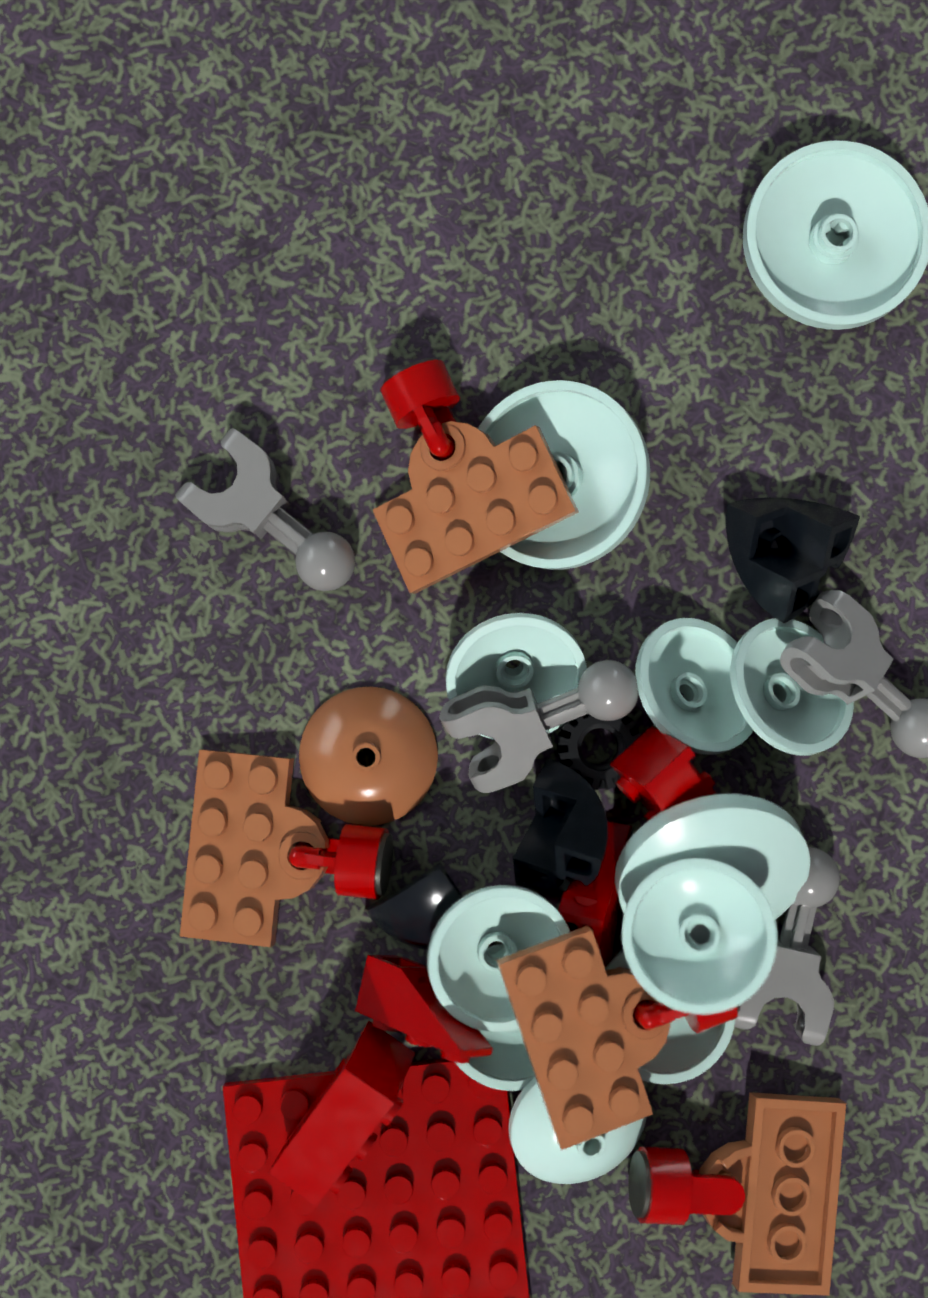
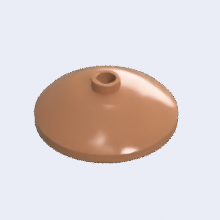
M358 687L331 697L312 715L302 735L299 763L305 786L321 808L344 822L373 826L389 823L401 818L422 801L435 777L438 750L435 734L428 719L413 702L401 694L388 689ZM362 748H370L375 753V761L372 765L364 766L359 762L358 753Z

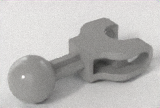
M234 428L229 429L220 442L221 446L230 453L237 463V476L233 485L223 492L210 494L198 488L192 482H186L175 494L176 499L215 531L232 533L239 530H247L257 535L260 539L268 532L296 555L295 564L298 575L309 587L319 591H332L342 587L351 578L355 568V555L351 545L342 536L333 532L313 534L288 514L285 510L289 507L290 503L278 491V475L274 462L262 448Z
M829 590L820 593L810 609L809 617L812 624L822 635L824 643L813 636H804L789 642L780 657L782 668L805 691L811 694L837 695L847 705L867 696L891 718L890 732L896 746L909 756L928 758V699L918 698L909 700L884 677L894 658L883 649L875 620L864 607L850 595L840 590Z
M602 660L590 665L583 672L579 679L578 688L539 704L531 688L513 693L499 687L483 685L446 702L440 712L439 719L446 732L456 739L475 735H484L494 739L491 746L473 756L469 765V778L474 788L482 793H490L524 780L531 771L534 759L538 754L553 747L549 729L586 714L599 720L614 721L630 713L636 705L639 696L637 680L632 670L623 663L614 660Z
M808 847L810 854L809 875L807 881L799 890L795 902L786 910L780 939H777L776 955L770 973L761 987L749 999L740 1004V1011L735 1019L734 1027L744 1030L751 1029L756 1025L764 1004L774 998L787 997L795 1001L797 1005L796 1034L803 1043L818 1046L826 1038L835 1002L829 987L819 974L821 955L811 946H808L816 909L828 903L835 896L840 884V873L837 864L829 854L818 848Z

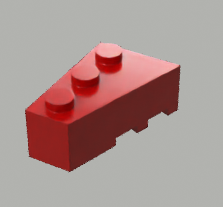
M652 726L610 763L621 777L615 782L619 789L634 804L640 800L649 810L644 815L647 822L677 804L699 797L717 795L712 789L715 782L705 771L700 774L690 762L695 754L689 745L668 734L661 733L660 730Z
M368 1021L361 1031L352 1052L346 1059L343 1058L334 1071L336 1074L320 1096L315 1098L283 1145L269 1174L316 1207L329 1190L337 1194L352 1171V1168L348 1166L354 1156L361 1161L364 1159L378 1134L373 1132L380 1122L388 1126L402 1106L404 1100L398 1097V1093L415 1056V1052L384 1030L372 1026V1022Z

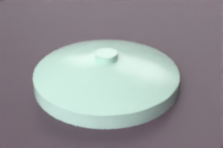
M833 140L810 144L780 160L763 178L751 198L743 226V248L748 269L764 297L783 314L800 323L816 328L833 330L851 329L866 325L885 316L898 306L912 292L921 279L928 263V205L922 191L910 173L884 152L871 146L851 141Z
M554 380L536 383L524 387L503 399L490 411L478 429L488 434L495 445H498L535 425L540 427L579 513L500 552L515 561L537 568L550 570L576 568L596 561L611 552L634 528L641 516L649 492V454L643 435L636 422L618 402L606 393L592 386L574 381Z
M709 795L677 804L645 823L630 838L620 854L615 870V885L621 908L625 914L626 907L634 891L655 870L682 859H711L730 865L749 877L766 897L776 920L795 902L799 890L807 881L810 870V854L796 821L789 813L776 804L749 795ZM702 924L694 926L692 930L693 939L700 944L709 941L711 936L709 928Z

